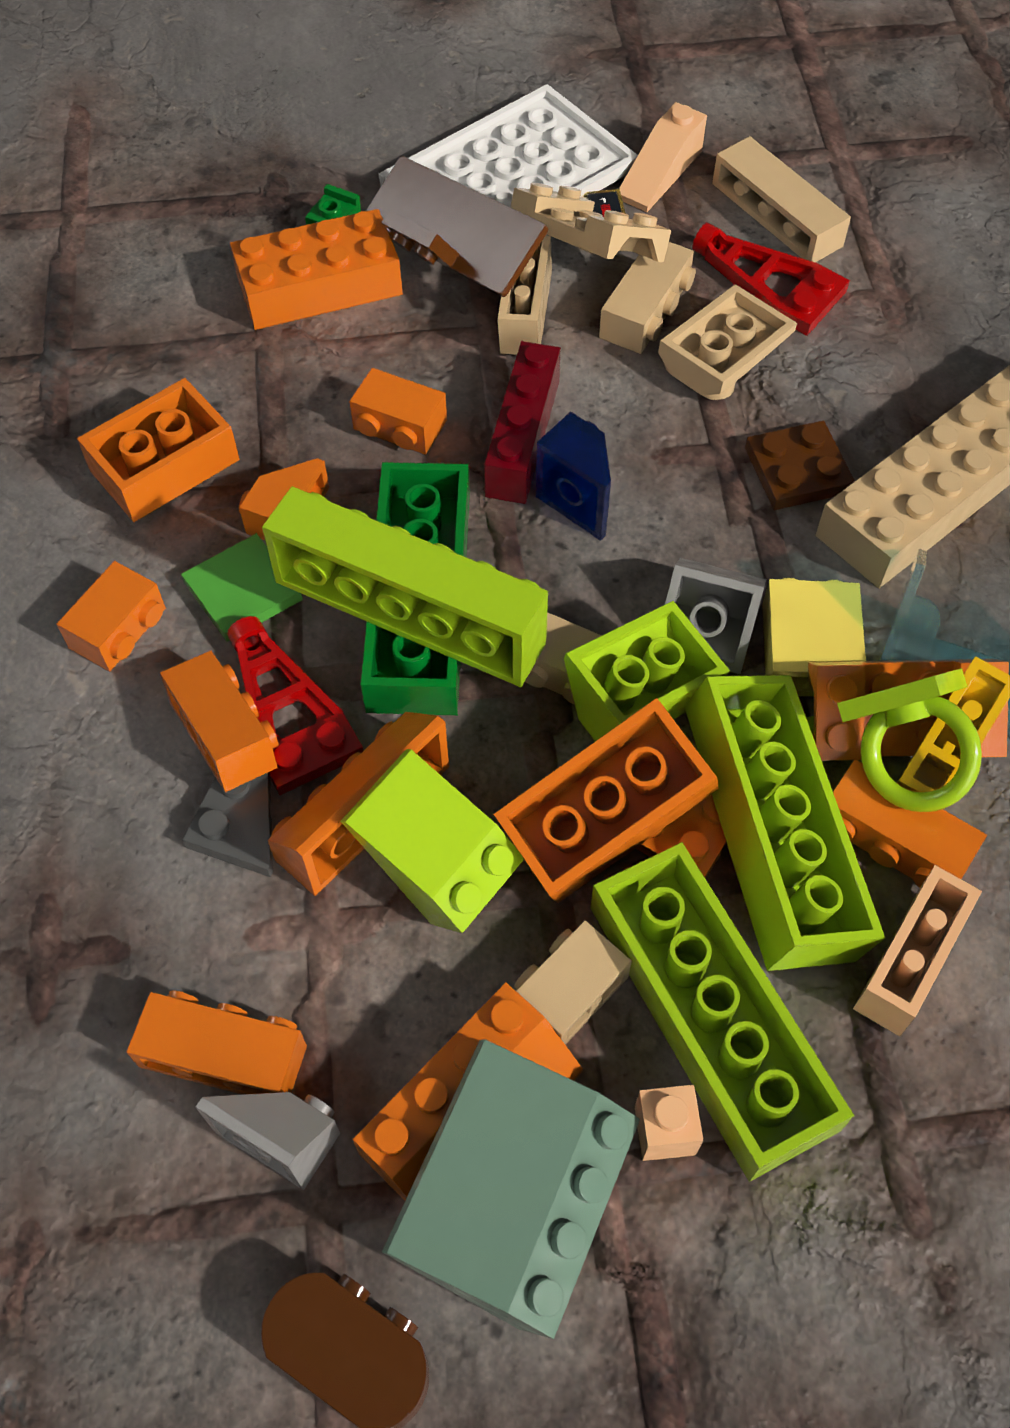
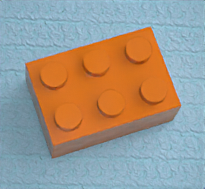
M186 378L181 379L77 438L90 472L133 522L138 521L240 460L231 426Z

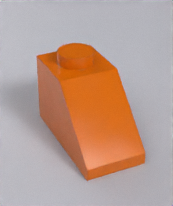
M316 458L259 476L251 490L244 492L239 503V513L241 514L246 534L252 536L257 533L262 540H265L262 526L291 486L308 493H318L324 497L329 489L325 461Z

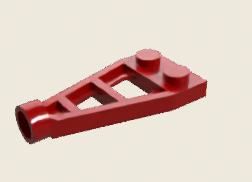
M708 222L699 229L692 245V249L696 253L704 256L710 265L734 285L736 284L797 323L796 330L806 336L809 335L847 292L850 282L849 279L816 262L726 235L721 229ZM742 257L763 265L751 276L734 263ZM773 272H782L797 277L800 283L788 296H780L765 284V281Z
M244 617L230 626L227 635L238 653L245 692L247 691L251 695L259 713L257 719L260 723L265 720L270 723L279 743V746L273 748L278 768L268 772L279 795L343 766L350 756L364 751L343 711L268 636L258 617ZM274 668H279L289 680L291 686L264 697L258 685L257 676ZM297 701L303 703L316 716V723L285 738L279 737L274 726V712Z

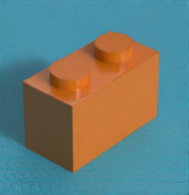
M371 368L349 401L353 429L360 431L366 436H374L394 443L403 449H411L425 455L447 422L445 392L375 368Z
M113 561L56 625L70 650L111 672L120 660L130 655L135 643L147 629L158 623L166 607L157 583Z

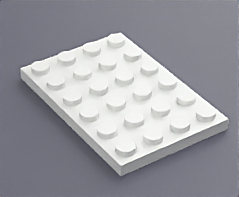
M546 84L410 156L409 159L511 207L514 188L530 189L531 183L551 186L555 192L559 191V186L577 188L582 190L580 197L588 198V194L596 193L626 176L638 155ZM394 166L379 173L380 186H382Z

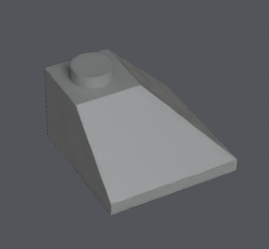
M290 1092L202 1097L195 1106L217 1135L302 1190L306 1188L340 1135L336 1122L332 1119L335 1113L334 1110L310 1094L307 1095L304 1101Z

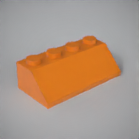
M405 712L395 722L386 723L378 731L375 741L362 753L357 752L350 756L344 763L341 772L332 781L318 786L308 797L305 806L293 817L288 816L276 825L271 837L267 840L274 860L310 893L316 896L364 850L363 846L341 823V820L406 749H412L440 775L449 768L446 723L441 717Z
M507 982L353 1138L358 1154L404 1201H406L479 1040L486 1039L573 1081L583 1071L581 1065L547 1019Z

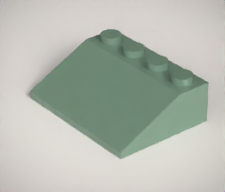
M486 1039L479 1040L382 1253L517 1329L554 1339L640 1119L597 1091Z

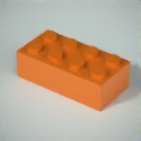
M379 209L361 211L352 215L322 220L317 223L287 228L282 231L230 242L237 278L254 330L403 295L400 259L386 226L381 223L383 218Z
M656 698L493 815L549 896L559 903L719 789L718 779L665 707Z

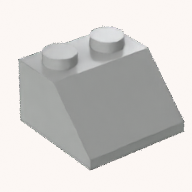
M680 558L674 566L665 604L674 601L728 667L730 672L741 674L767 579Z

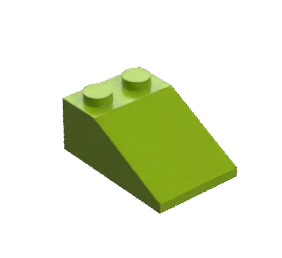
M406 749L341 820V823L431 925L463 933L524 860L517 848L493 820L412 749Z

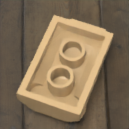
M735 284L660 340L658 354L664 362L666 371L673 377L708 399H725L733 393L736 381L796 330L797 323Z

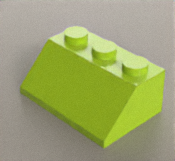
M674 601L571 650L564 656L578 719L594 741L600 739L656 698H658L673 719L686 713V704L707 676H726L730 671Z

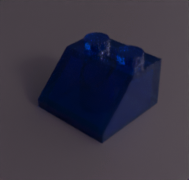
M569 412L537 441L536 497L601 541L606 536L611 489L605 433L599 430L592 422L585 421L573 412Z

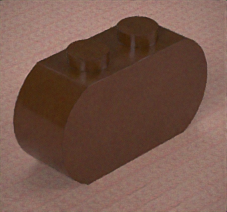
M319 1272L298 1276L282 1286L271 1299L263 1317L261 1336L266 1358L359 1428H401L406 1425L421 1408L429 1386L428 1360L422 1345L413 1337L418 1327L392 1307H389L383 1316L366 1304L371 1293L344 1273L338 1282L325 1273Z

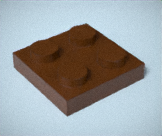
M824 420L747 437L745 450L774 511L835 497L855 482Z

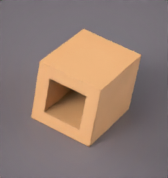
M694 1085L640 1090L635 1104L636 1117L640 1119L637 1127L642 1161L696 1155L703 1142V1134Z

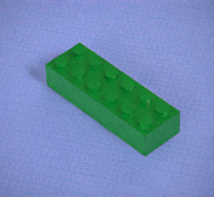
M382 462L376 521L391 527H401L415 537L432 544H443L454 553L466 557L470 501L468 464ZM367 622L361 676V690L365 712L375 714L414 712L430 715L458 716L461 662Z

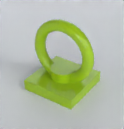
M962 668L837 703L842 722L873 714L862 736V765L873 788L884 799L900 808L916 812H932L945 809L962 799L972 788L978 777L982 750L977 730L963 710L949 700L939 697L967 687ZM936 716L943 720L957 737L961 753L958 770L946 785L930 792L908 790L897 784L889 776L883 765L881 757L883 736L888 727Z

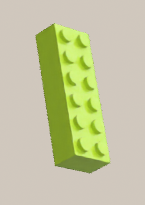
M291 486L262 526L276 583L518 687H522L546 645L548 591L540 588L531 580L518 579L498 571L487 562L474 561L454 553L443 544H432L411 535L401 527L388 526L369 518L360 510H349L328 501L318 493H308Z
M791 675L707 676L686 704L685 711L698 752L718 779L719 789L712 793V797L766 970L773 971L856 962L884 940L885 935Z
M683 842L593 885L590 909L608 940L632 960L629 971L630 978L749 1182L842 1131L854 1117L853 1112Z

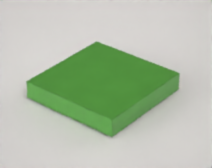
M257 533L181 574L184 584L226 642L230 641L227 635L228 629L237 620L248 616H255L262 623L303 600L301 593L276 583L267 546Z

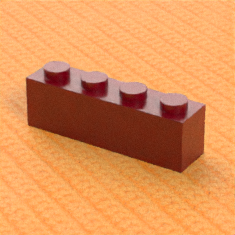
M524 341L520 343L484 464L485 497L521 504H526L559 385L561 347Z

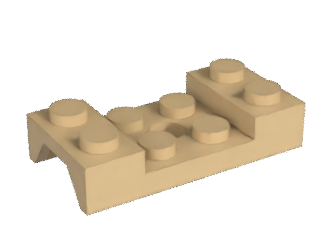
M531 183L530 189L514 188L511 208L544 223L549 229L547 232L549 236L606 259H613L618 251H631L657 262H664L671 230L657 225V217L643 213H634L633 219H628L629 215L611 210H605L604 217H602V214L593 212L594 201L580 197L582 190L569 186H559L558 192L553 191V187L540 183Z

